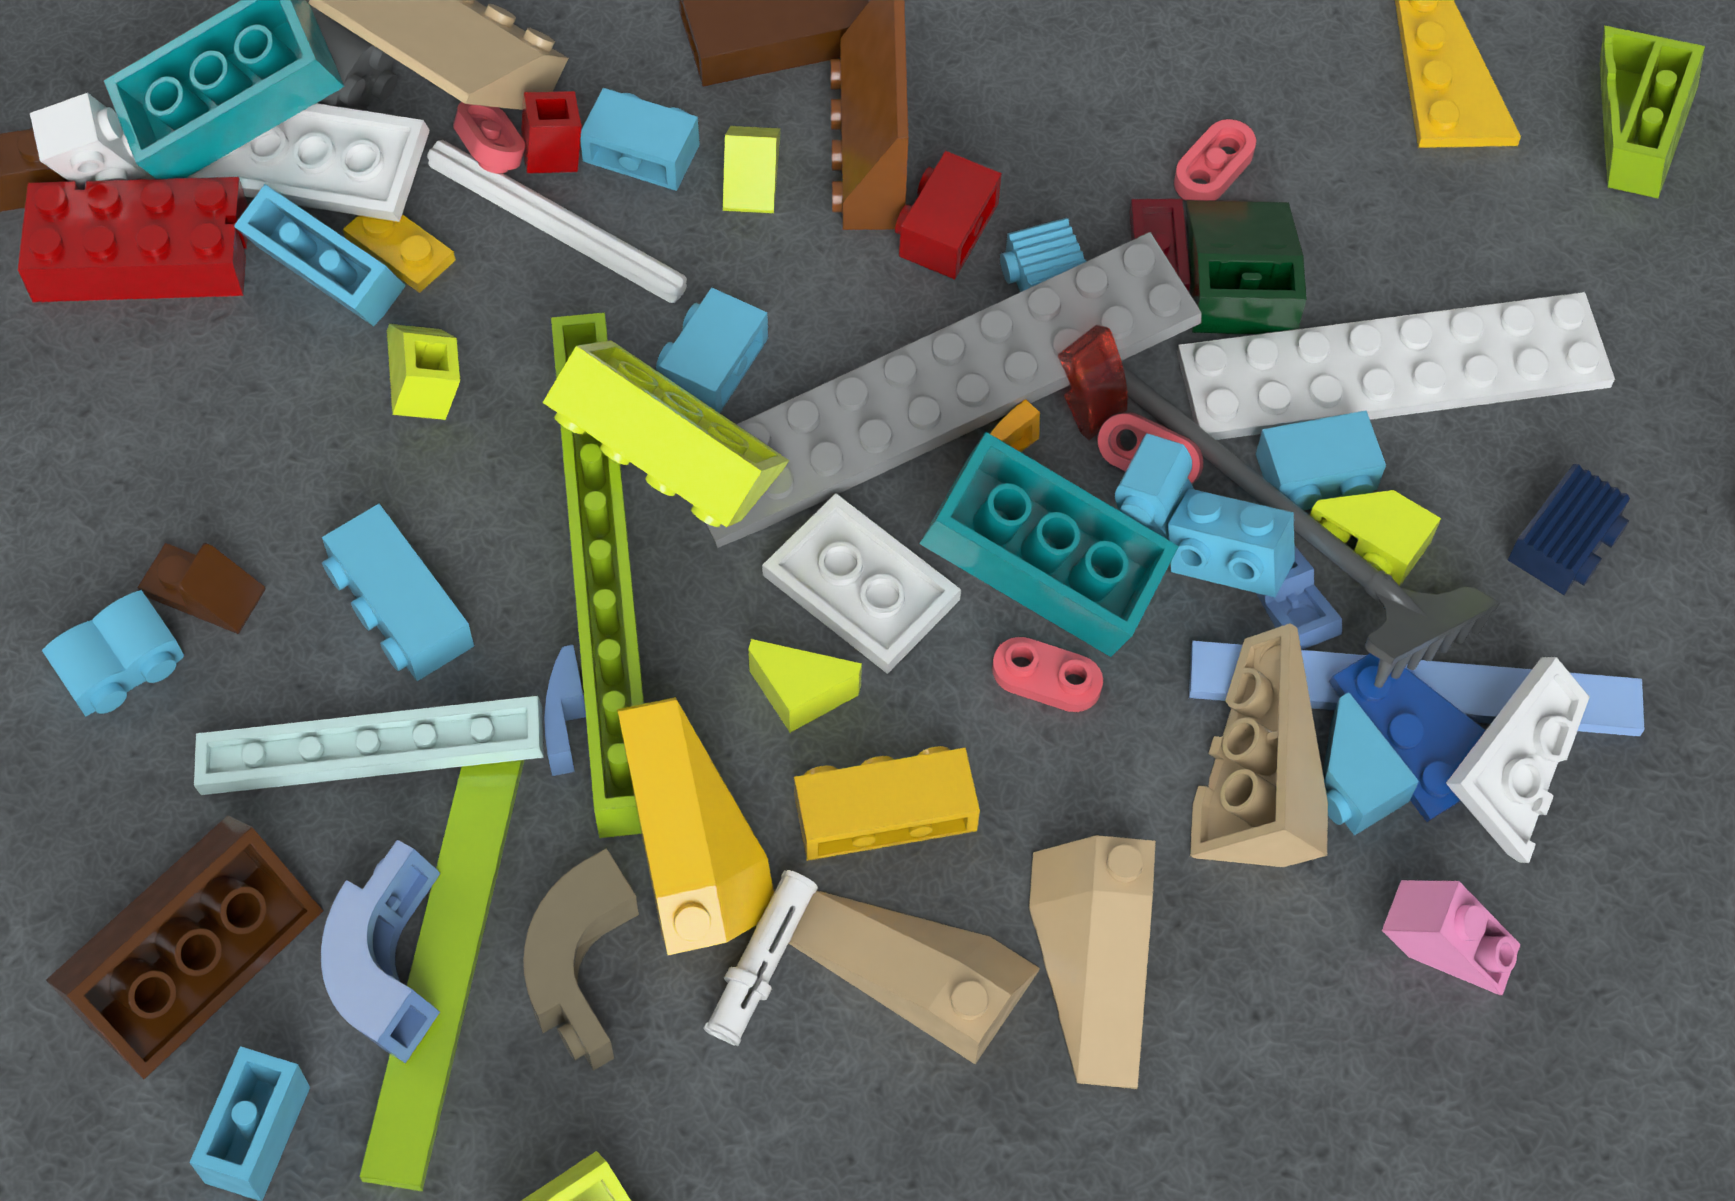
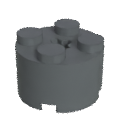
M322 14L316 19L345 87L317 103L368 111L366 108L375 97L385 101L395 89L398 81V76L391 72L394 58L327 15Z

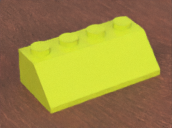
M612 340L576 346L543 401L545 405L557 412L554 418L563 427L577 434L587 432L602 443L600 450L606 456L623 465H629L631 462L647 473L645 480L653 488L668 496H674L677 493L693 504L691 511L696 517L714 527H720L721 524L729 527L742 521L789 462L787 458Z

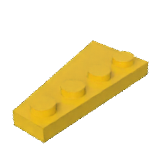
M1395 0L1418 148L1518 146L1521 135L1454 0Z

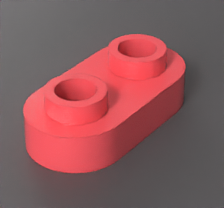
M459 103L453 127L472 157L478 161L479 166L488 172L503 174L508 170L518 168L523 157L525 141L506 113L498 107Z
M1232 119L1221 120L1211 125L1177 164L1174 187L1178 195L1185 201H1216L1253 159L1256 137L1252 129L1245 123ZM1231 147L1236 153L1226 154L1221 148ZM1203 179L1208 184H1198L1193 182L1192 180Z
M1135 413L1115 415L1102 425L1098 434V447L1103 458L1110 464L1126 471L1143 437L1148 433L1183 444L1192 459V469L1188 476L1191 484H1194L1200 477L1203 470V456L1197 444L1189 438ZM1126 429L1133 431L1137 437V444L1132 450L1125 449L1121 445L1120 436Z
M1015 637L1006 640L997 648L994 654L992 666L994 678L1004 690L1069 712H1080L1091 708L1101 695L1103 686L1102 672L1094 661L1085 656L1026 637ZM1017 657H1024L1031 664L1026 667H1019L1012 660ZM1072 674L1079 675L1083 678L1084 682L1074 685L1069 683L1066 677Z

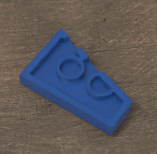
M1369 653L1333 675L1329 683L1339 698L1348 692L1352 695L1418 779V785L1410 801L1425 821L1429 822L1461 802L1446 782L1486 730L1407 668L1404 669L1399 679L1392 678L1390 673L1383 687H1376L1374 683L1380 659Z

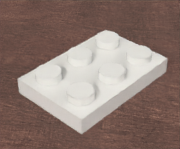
M836 493L762 565L765 578L887 674L955 606L961 596V589Z

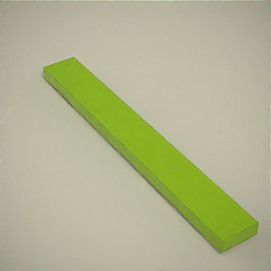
M524 760L461 767L436 869L441 874L431 887L407 983L409 988L423 997L440 1013L406 1063L391 1054L389 1056L359 1176L362 1182L423 1191Z

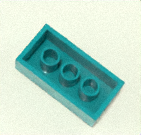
M240 0L104 80L136 164L155 179L187 178L345 87L311 6L305 0Z
M987 432L969 455L919 543L1109 657H1112L1133 636L1179 547Z

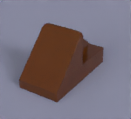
M165 543L137 587L139 591H143L147 598L237 634L242 630L266 590L265 586L215 547L207 543L201 546L196 555Z

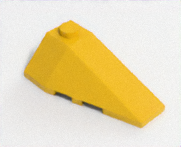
M676 697L617 709L667 955L727 943L758 924L774 894L767 855Z

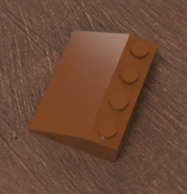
M870 0L841 37L840 59H831L830 61L831 90H841V99H831V130H841V140H832V171H842V181H832V212H842L843 230L895 229L899 214L906 202L909 136L904 0Z

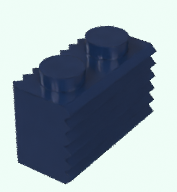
M1573 464L1519 536L1508 561L1562 595L1567 593L1574 581L1585 586L1602 560L1595 552L1602 543L1612 548L1630 521L1622 516L1630 500L1629 495L1621 493L1618 487H1611L1608 481H1601L1599 476L1592 475L1589 470H1583L1580 464Z

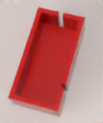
M239 177L86 181L85 190H79L76 181L28 183L18 272L32 302L243 296L246 267L244 249H247V238L234 225L247 209L248 204Z

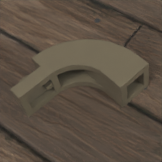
M607 848L573 867L548 891L534 913L528 928L523 957L526 987L535 1018L542 1033L565 1022L564 1025L557 1028L565 1047L574 1060L584 1055L593 1071L613 1060L614 1054L610 1039L578 987L579 968L586 952L595 941L607 932L639 915L636 895Z

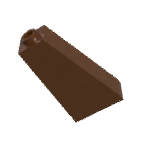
M678 0L681 19L703 87L840 58L841 37L869 2V0Z

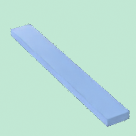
M1192 641L1189 698L1225 701L1242 645ZM1301 650L1311 708L1335 710L1339 696L1329 683V680L1333 675L1366 655ZM1421 660L1415 670H1408L1474 722L1491 724L1532 669ZM1570 673L1590 697L1577 731L1641 736L1645 729L1642 679Z

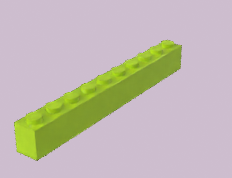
M605 312L551 318L556 379L576 346L608 341ZM560 424L593 803L599 838L642 834L617 709L644 704L621 464L606 456L600 450L602 443L587 432L577 434Z

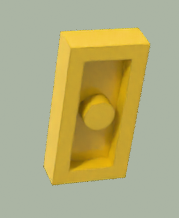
M403 214L400 222L358 215L343 228L344 236L348 241L387 266L398 278L419 293L456 260L454 251Z

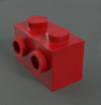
M945 151L935 168L928 167L925 170L918 186V198L913 206L906 204L899 214L895 226V233L900 235L899 257L955 280L999 204L1002 173Z

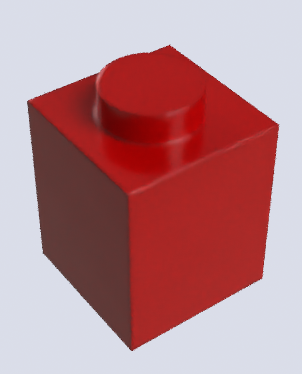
M575 91L524 92L521 137L525 141L523 155L526 173L578 172L582 125Z

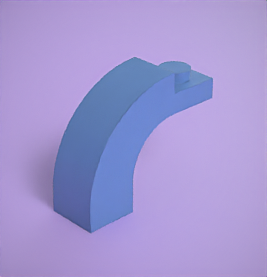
M397 840L385 858L377 864L372 877L363 889L346 880L338 892L330 909L323 932L321 968L327 993L340 1015L379 1047L406 1063L440 1011L413 989L400 982L396 972L395 952L403 928L441 873L415 849Z

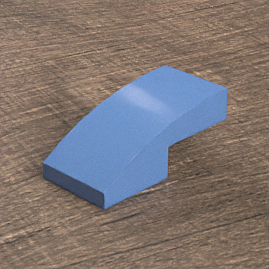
M1294 545L1295 561L1276 597L1256 594L1275 628L1289 623L1297 627L1301 650L1341 635L1342 618L1314 585V568Z
M574 645L561 648L550 676L546 695L544 716L545 739L552 776L575 772L565 721L586 717L585 701Z

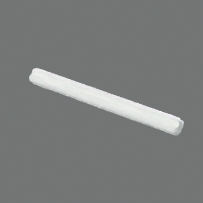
M438 140L433 148L429 149L427 154L429 166L669 303H675L684 294L687 288V278L678 271L509 176L484 170L470 154L444 140Z

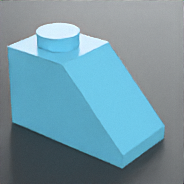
M1348 692L1340 697L1331 719L1323 777L1328 800L1329 818L1338 825L1345 823L1353 835H1356L1407 804L1419 781L1352 695Z

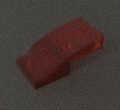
M1100 325L1092 327L1058 354V358L1072 387L1064 397L1080 433L1088 440H1091L1099 433L1102 425L1109 418L1125 413L1128 408L1126 378L1117 345L1110 328Z

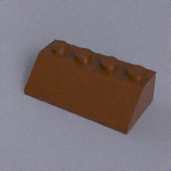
M227 815L48 977L46 981L92 1030L141 1078L145 1079L313 922L323 910L252 826Z

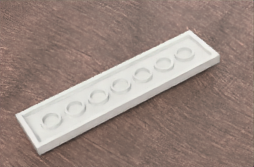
M1585 292L1180 344L1177 350L1194 423L1215 440L1261 434L1262 429L1365 410H1367L1369 419H1378L1611 388L1615 380Z

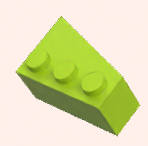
M1604 25L1599 64L1608 188L1659 199L1698 88L1705 46Z

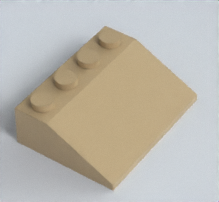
M309 0L308 2L317 10L465 104L523 110L524 92H553L569 59L552 48L555 41L549 36L532 28H527L524 31L514 25L516 17L509 11L493 4H488L486 7L476 0Z

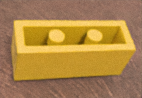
M944 746L931 747L921 751L917 756L895 760L889 756H877L864 761L860 766L837 769L834 766H819L808 770L804 775L794 777L795 803L807 860L975 832L978 829L980 809L966 748L950 750Z

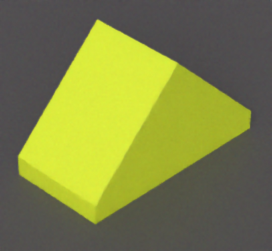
M729 127L725 134L723 211L774 213L781 128Z
M751 639L748 648L749 671L790 733L859 696L862 663Z

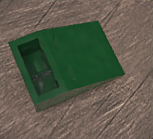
M1187 200L1186 218L1190 295L1201 311V323L1192 327V333L1265 334L1299 329L1307 300L1304 256L1289 202Z

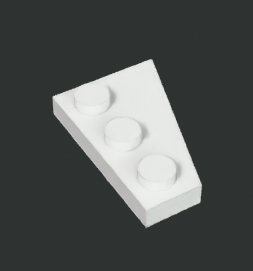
M1541 657L1446 782L1507 855L1520 863L1530 862L1536 845L1530 841L1538 816L1547 815L1554 795L1549 793L1548 789L1558 762L1568 758L1590 698L1557 657Z

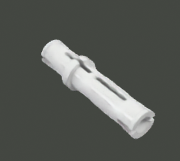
M791 870L783 871L781 880L759 920L736 967H729L724 977L728 984L712 1016L704 1026V1030L707 1033L734 1046H739L740 1038L759 1000H767L772 990L768 983L813 893L818 889L817 885L809 878Z

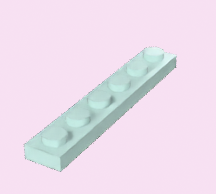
M538 696L196 733L194 786L200 795L544 758L542 704Z

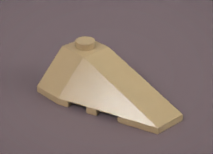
M1289 623L1244 639L1225 699L1231 710L1222 737L1214 736L1209 750V754L1215 758L1209 777V787L1198 786L1193 801L1190 856L1193 858L1287 867L1327 856L1328 800L1298 629Z
M1096 835L1033 852L1029 910L1043 954L1045 969L1052 987L1076 1082L1080 1084L1138 1088L1156 841Z
M821 891L813 893L789 942L790 945L974 1064L979 1060L1040 970L1039 967L989 936Z

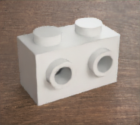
M89 93L30 113L40 161L68 181H76L78 188L81 190H85L86 181L136 180L146 176L145 170L138 166L134 160L115 111L110 107L104 106Z

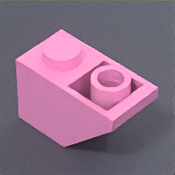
M1401 880L1382 929L1409 958L1498 995H1503L1511 970L1516 964L1517 954L1521 945L1460 881Z

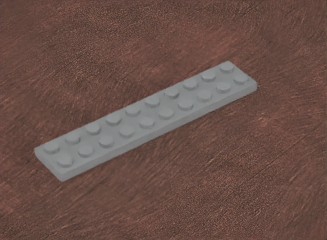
M1151 232L736 424L787 458L789 462L742 521L729 527H725L722 524L720 527H714L707 523L705 525L717 548L763 530L831 498L835 493L844 492L1007 415L1025 399L1029 403H1033L1201 323V311Z

